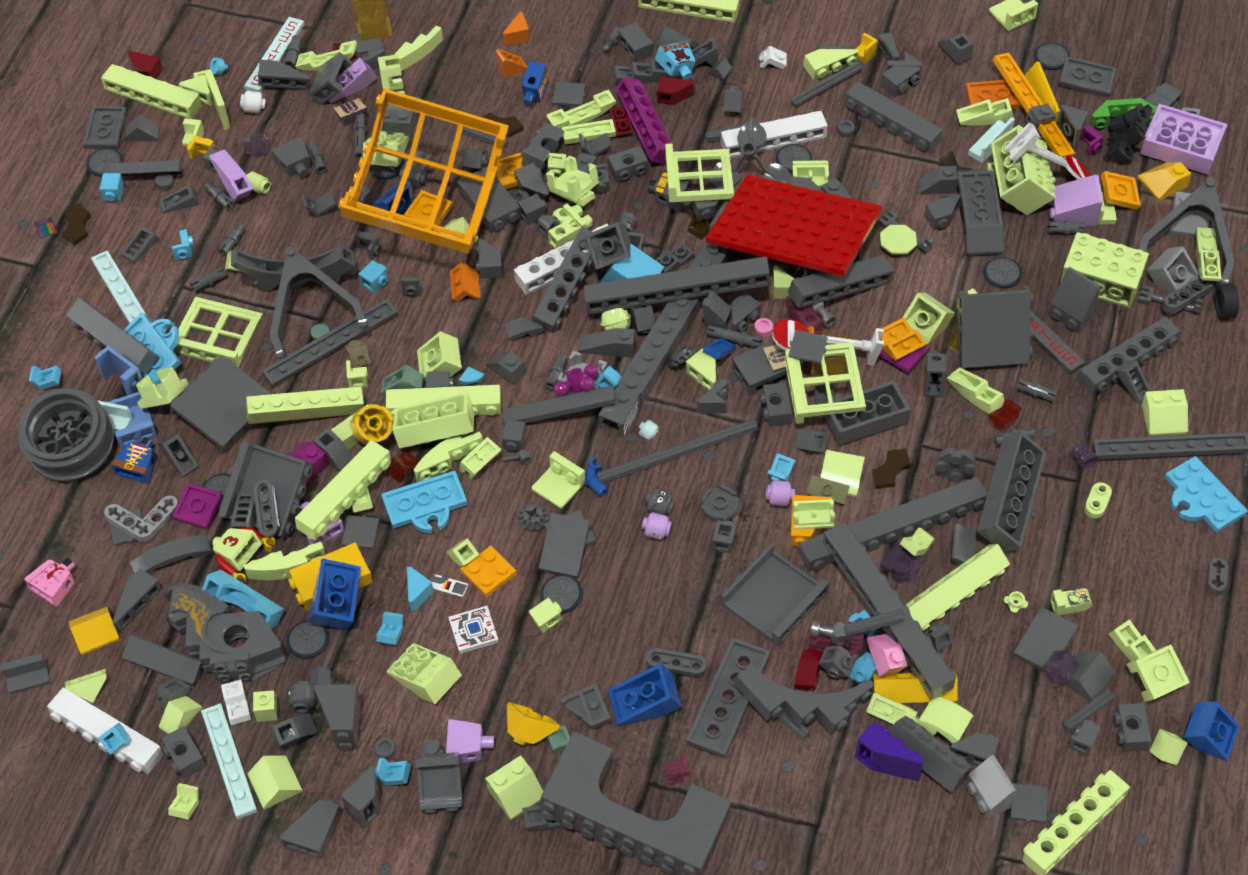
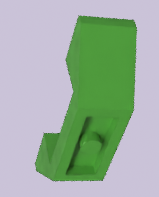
M1141 98L1106 100L1092 114L1090 126L1094 129L1108 128L1110 117H1117L1140 105L1145 106L1147 104L1153 108L1150 119L1147 122V125H1150L1157 107Z

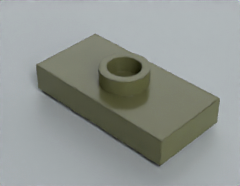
M812 475L806 494L832 497L834 502L845 505L850 486Z

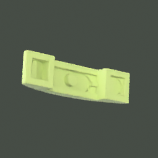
M354 40L342 43L339 50L316 55L313 51L302 53L298 56L295 67L301 70L318 71L323 63L339 52L350 59L354 55L357 42Z
M606 90L594 95V100L566 112L563 109H559L546 116L551 125L559 129L565 126L584 124L608 111L616 104V100L611 92Z

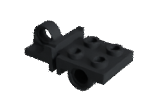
M1149 104L1145 106L1140 105L1111 119L1110 127L1113 132L1109 134L1110 137L1107 139L1110 142L1105 155L1107 159L1115 156L1122 163H1126L1134 158L1131 146L1146 138L1143 132L1153 110Z

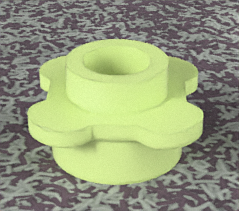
M1012 592L1004 598V603L1008 604L1012 613H1017L1019 609L1028 607V602L1021 592Z

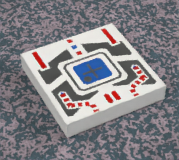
M487 606L448 617L460 654L499 643Z

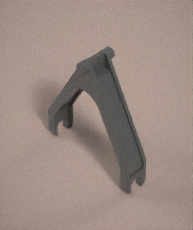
M1209 177L1200 187L1143 235L1138 249L1146 252L1150 244L1186 213L1201 212L1206 214L1213 222L1224 265L1220 284H1225L1229 282L1235 261L1215 186V179Z
M291 246L286 248V257L270 329V337L278 359L281 360L287 356L281 338L291 291L296 284L304 280H314L355 311L363 333L369 331L370 328L359 301Z

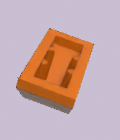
M522 12L518 13L503 32L504 45L509 46L530 41L529 29Z
M501 49L496 50L497 67L505 79L527 70L528 67L520 56Z

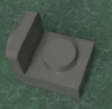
M174 678L158 686L156 703L166 709L169 701L189 694L190 686Z

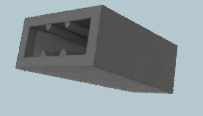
M319 799L281 834L279 839L282 847L323 859L342 816L338 803L332 800L324 801Z

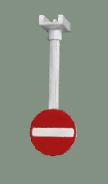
M1028 123L1005 147L1011 154L1009 158L1015 162L1026 151H1032L1058 165L1066 167L1077 179L1091 176L1088 169L1073 156L1067 155L1063 158L1036 145L1035 142L1040 136L1035 126L1031 123Z
M783 319L774 325L772 336L779 347L787 350L791 347L790 341L793 340L795 330L808 332L805 325L797 320ZM876 328L871 341L827 336L826 344L853 343L854 348L866 351L867 365L874 366L884 345V341H880L884 329Z

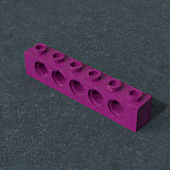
M624 77L616 88L624 108L650 161L666 164L665 144L672 143L641 80Z

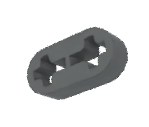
M1214 558L1210 561L1208 567L1207 590L1213 595L1223 594L1227 586L1228 564L1224 559ZM1215 566H1219V569H1221L1219 573H1216L1217 568ZM1215 580H1218V586H1220L1219 588H1217L1214 584Z

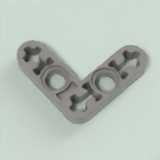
M165 496L143 519L117 504L107 506L104 514L106 520L113 526L140 542H148L172 518L178 501L174 496ZM154 516L162 517L159 522L152 521ZM127 520L134 521V524L131 526L124 525Z

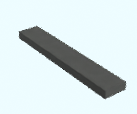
M612 385L503 409L504 426L506 420L528 423L616 404L615 390Z

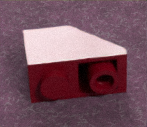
M128 51L129 60L134 71L154 79L158 78L163 70L160 58L140 52Z
M660 77L657 88V103L675 105L694 95V81Z

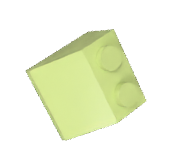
M917 293L902 318L906 319L913 331L917 329L926 344H929L946 329L955 313L927 293Z
M440 331L417 350L419 372L424 375L423 381H426L427 372L449 371L451 377L462 368L458 338Z
M1184 389L1145 392L1142 409L1149 436L1188 433V404Z
M521 755L485 778L488 791L510 820L522 814V808L534 806L541 800L543 789L534 772Z

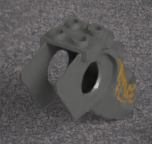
M183 583L170 585L166 589L165 599L170 601L167 622L178 633L186 632V649L189 650V656L199 659L201 664H203L204 672H213L214 677L218 678L220 682H229L230 679L249 681L251 678H254V674L285 663V656L279 649L281 648V642L261 616V611L230 613L228 606L223 600L219 601L215 595L212 596L207 590L203 591L197 585ZM236 638H247L246 642L241 646H229L231 641Z

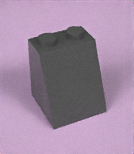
M315 684L314 689L320 708L337 749H358L362 703L357 685Z

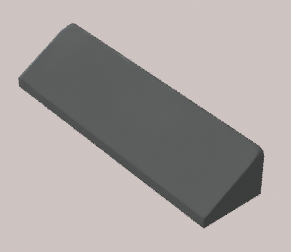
M180 160L109 163V173H121V175L183 172Z
M132 634L129 636L123 652V659L190 684H194L201 678L202 664L199 659Z

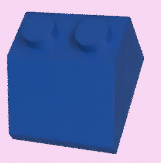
M409 181L406 182L396 211L400 215H404L414 201ZM399 184L388 190L380 199H377L373 207L390 211Z
M1217 701L1199 702L1195 705L1184 738L1195 750L1228 761L1240 725Z

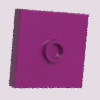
M187 483L172 518L208 530L224 495L221 492Z

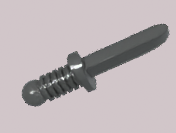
M615 27L611 35L605 38L606 44L603 47L605 52L609 51L612 45L617 44L616 38L618 37L619 27Z

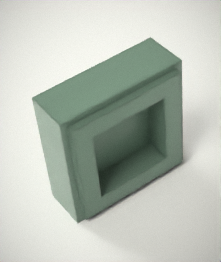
M565 725L547 736L553 753L565 749L570 740Z

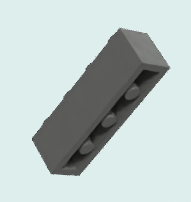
M906 715L895 722L889 733L894 738L902 740L912 752H917L922 757V760H924L922 770L951 793L962 786L972 769V766L965 759L956 755L947 745L942 744L930 732L925 731Z

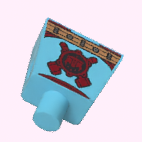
M681 42L659 47L655 59L669 76L681 75L683 79L689 80L693 75L692 69L695 65V58L689 44Z

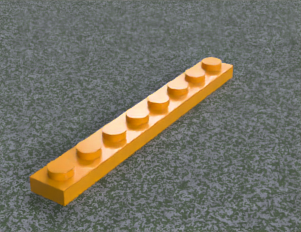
M1010 53L994 56L993 62L1027 114L1031 107L1043 105ZM1055 121L1039 124L1038 131L1054 154L1063 158L1067 155L1074 157V150Z

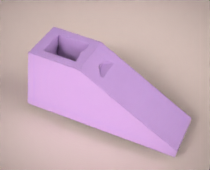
M359 58L336 78V81L343 86L342 91L328 101L332 103L367 88L378 77L372 68Z
M224 149L209 155L231 199L236 202L248 197L253 187L244 171Z

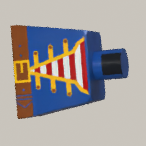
M532 61L528 64L522 83L523 103L525 105L532 106L533 102L542 101L549 85L545 64Z
M144 437L140 444L128 442L111 464L115 475L149 484L157 460L155 451L151 448L153 441Z

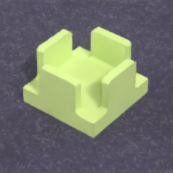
M172 367L157 371L162 383L156 386L152 383L149 376H145L136 384L142 396L137 402L140 409L169 404L189 384L187 379L179 380Z

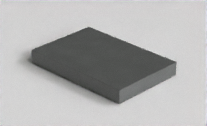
M1066 56L1059 86L1109 97L1116 68Z
M92 106L83 142L84 149H118L127 115V108Z
M551 512L538 570L554 574H568L578 578L589 520Z
M1041 607L1015 649L1013 656L1050 675L1076 632L1078 625Z

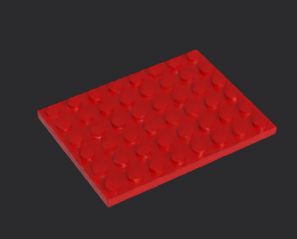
M747 174L706 236V243L762 257L767 256L770 259L845 277L880 216L882 206Z

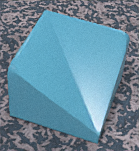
M609 366L595 384L599 388L613 385L615 389L622 376Z
M117 723L98 737V739L111 755L129 742L131 737L121 724Z

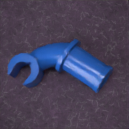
M591 458L585 472V486L590 487L599 497H602L608 491V487L596 475L597 472H600L602 463L595 465L597 458Z

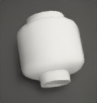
M247 90L244 94H241L240 107L245 113L259 114L260 110L265 107V99H262L261 92Z

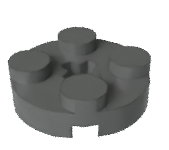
M954 448L945 449L938 454L936 462L937 471L949 477L953 482H958L975 473V457L971 452L961 448L960 451H953Z

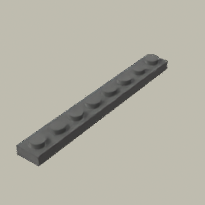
M388 298L364 311L370 328L369 331L398 315L397 310ZM357 316L265 368L262 370V374L273 388L367 332L363 333Z
M1248 432L1093 440L1092 445L1095 460L1248 453Z

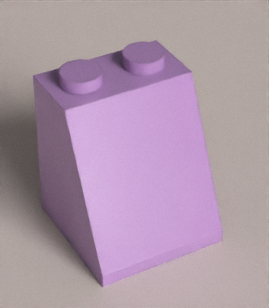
M1098 175L1055 186L1056 198L1048 202V205H1051L1049 216L1050 219H1053V222H1064L1066 220L1071 223H1085L1086 226H1097L1103 203Z

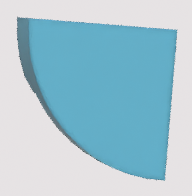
M468 367L459 378V384L479 383L484 380L485 375Z

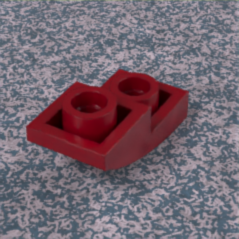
M624 106L610 108L609 112L611 119H613L616 137L633 134L631 120Z
M803 649L797 668L795 688H816L820 678V665L818 663L823 655V650Z

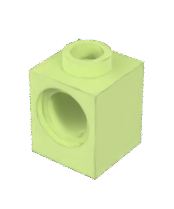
M549 597L529 611L531 618L542 633L563 620L560 614L562 609L556 601L552 603Z
M274 690L253 692V712L257 722L278 720V700Z

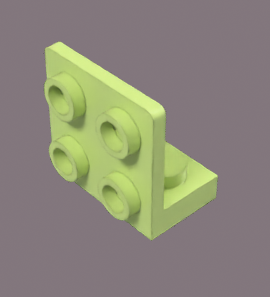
M1006 0L989 8V12L1010 31L1035 19L1038 3L1035 0L1025 4L1020 0Z
M554 451L549 456L550 468L532 486V491L562 509L585 484V470Z

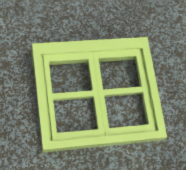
M665 144L669 202L731 199L734 196L729 149L673 152V144ZM721 159L722 170L702 171L701 160ZM698 160L699 172L679 173L678 161ZM723 177L724 189L704 190L703 178ZM699 179L700 191L680 192L679 180Z
M195 297L179 327V340L173 352L209 362L223 355L239 367L264 318L263 313ZM201 309L221 314L215 328L194 323ZM229 316L250 321L243 335L222 330ZM191 328L211 332L206 344L185 338ZM219 335L239 339L240 341L235 351L215 347L214 344Z
M853 343L826 345V353L823 354L821 362L823 376L812 378L802 377L799 359L788 357L790 349L785 350L786 371L796 424L804 423V417L865 411L866 405ZM845 355L848 374L828 376L824 357ZM850 381L854 401L833 403L829 384ZM825 384L828 404L808 406L804 386Z

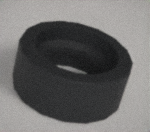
M1233 283L1218 284L1216 286L1214 303L1217 316L1220 319L1236 318L1238 315L1239 294L1237 287Z

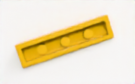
M1038 61L1029 69L1025 77L1043 105L1049 104L1056 115L1054 121L1057 123L1060 109L1042 66Z

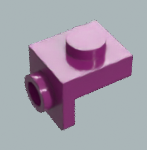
M1090 125L1084 127L1081 138L1088 145L1086 153L1088 156L1098 153L1102 149L1104 138Z

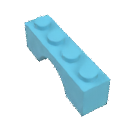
M223 570L208 574L202 588L203 591L207 590L212 596L215 595L219 601L223 600L224 602L235 604L246 612L261 611V616L271 629L278 626L284 611L282 607Z

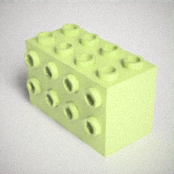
M1018 125L991 142L1000 197L1018 211L1029 215L1056 198L1055 186L1052 181L1053 174L1049 166L1050 160L1032 151H1026L1016 162L1009 158L1011 154L1005 147L1023 129L1022 126ZM1038 139L1035 142L1036 145L1047 150V145L1043 140Z
M1077 232L1063 268L1061 281L1067 269L1071 267L1101 286L1098 299L1131 308L1144 274L1149 253L1126 247L1123 244L1109 242L1106 239L1092 237L1086 233Z

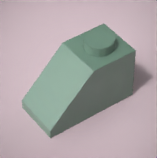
M405 365L383 378L380 394L386 395V390L422 388L424 375Z

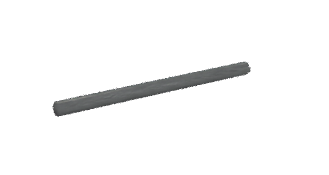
M755 419L597 472L596 475L604 483L757 430L758 424Z

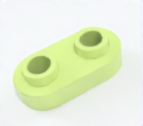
M1105 483L1093 485L1085 505V513L1089 517L1100 518L1103 516L1112 493L1109 485Z

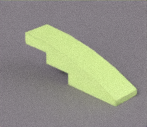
M435 26L427 36L420 34L412 44L405 42L394 54H398L399 63L388 64L387 66L400 64L401 71L421 60L443 40L442 28Z

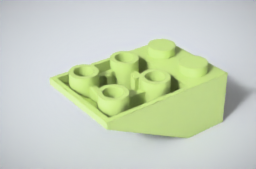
M381 131L377 145L405 153L409 136H404V133L390 135L385 131ZM371 137L363 143V151L365 144L370 142ZM375 151L371 165L397 167L401 164L402 159Z
M415 643L408 647L386 671L387 674L420 698L436 704L462 676L451 658Z

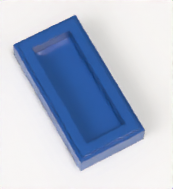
M720 338L705 345L703 352L719 360L733 353L736 346Z

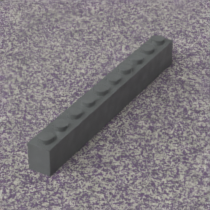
M766 256L585 285L584 295L588 314L616 308L625 309L709 295L710 291L719 294L771 285Z
M975 477L847 526L854 531L857 541L862 543L866 550H874L879 545L892 543L903 536H911L918 528L927 530L935 524L946 523L951 518L962 517L970 511L980 510L984 508L988 493L979 478ZM824 534L799 543V555L808 572L820 570L831 563H837L823 544Z
M842 523L824 532L823 544L874 616L899 609L903 610L905 615L904 621L883 626L882 628L891 639L902 647L907 664L930 697L934 699L952 690L956 680L955 673L946 666L941 653L936 652L933 648L931 639L921 631L919 622L911 617L909 608L901 603L897 591L889 586L887 577L879 572L873 558L870 559L867 555L865 546L857 541L854 531L848 528L845 523Z

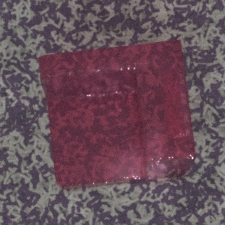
M681 753V760L664 763L668 786L689 782V769L685 753Z

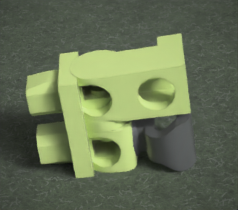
M567 203L563 208L555 210L552 216L542 215L538 219V229L549 239L551 246L556 249L567 242L573 241L581 226L586 229L591 227L592 218L589 215L581 218L580 216L583 215L582 208L578 204L570 207Z

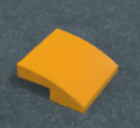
M905 318L882 328L884 329L880 341H884L882 349L895 361L927 345L917 329L913 331Z

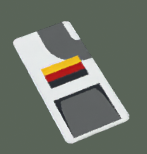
M435 575L432 580L433 589L461 597L464 596L468 586L467 583Z

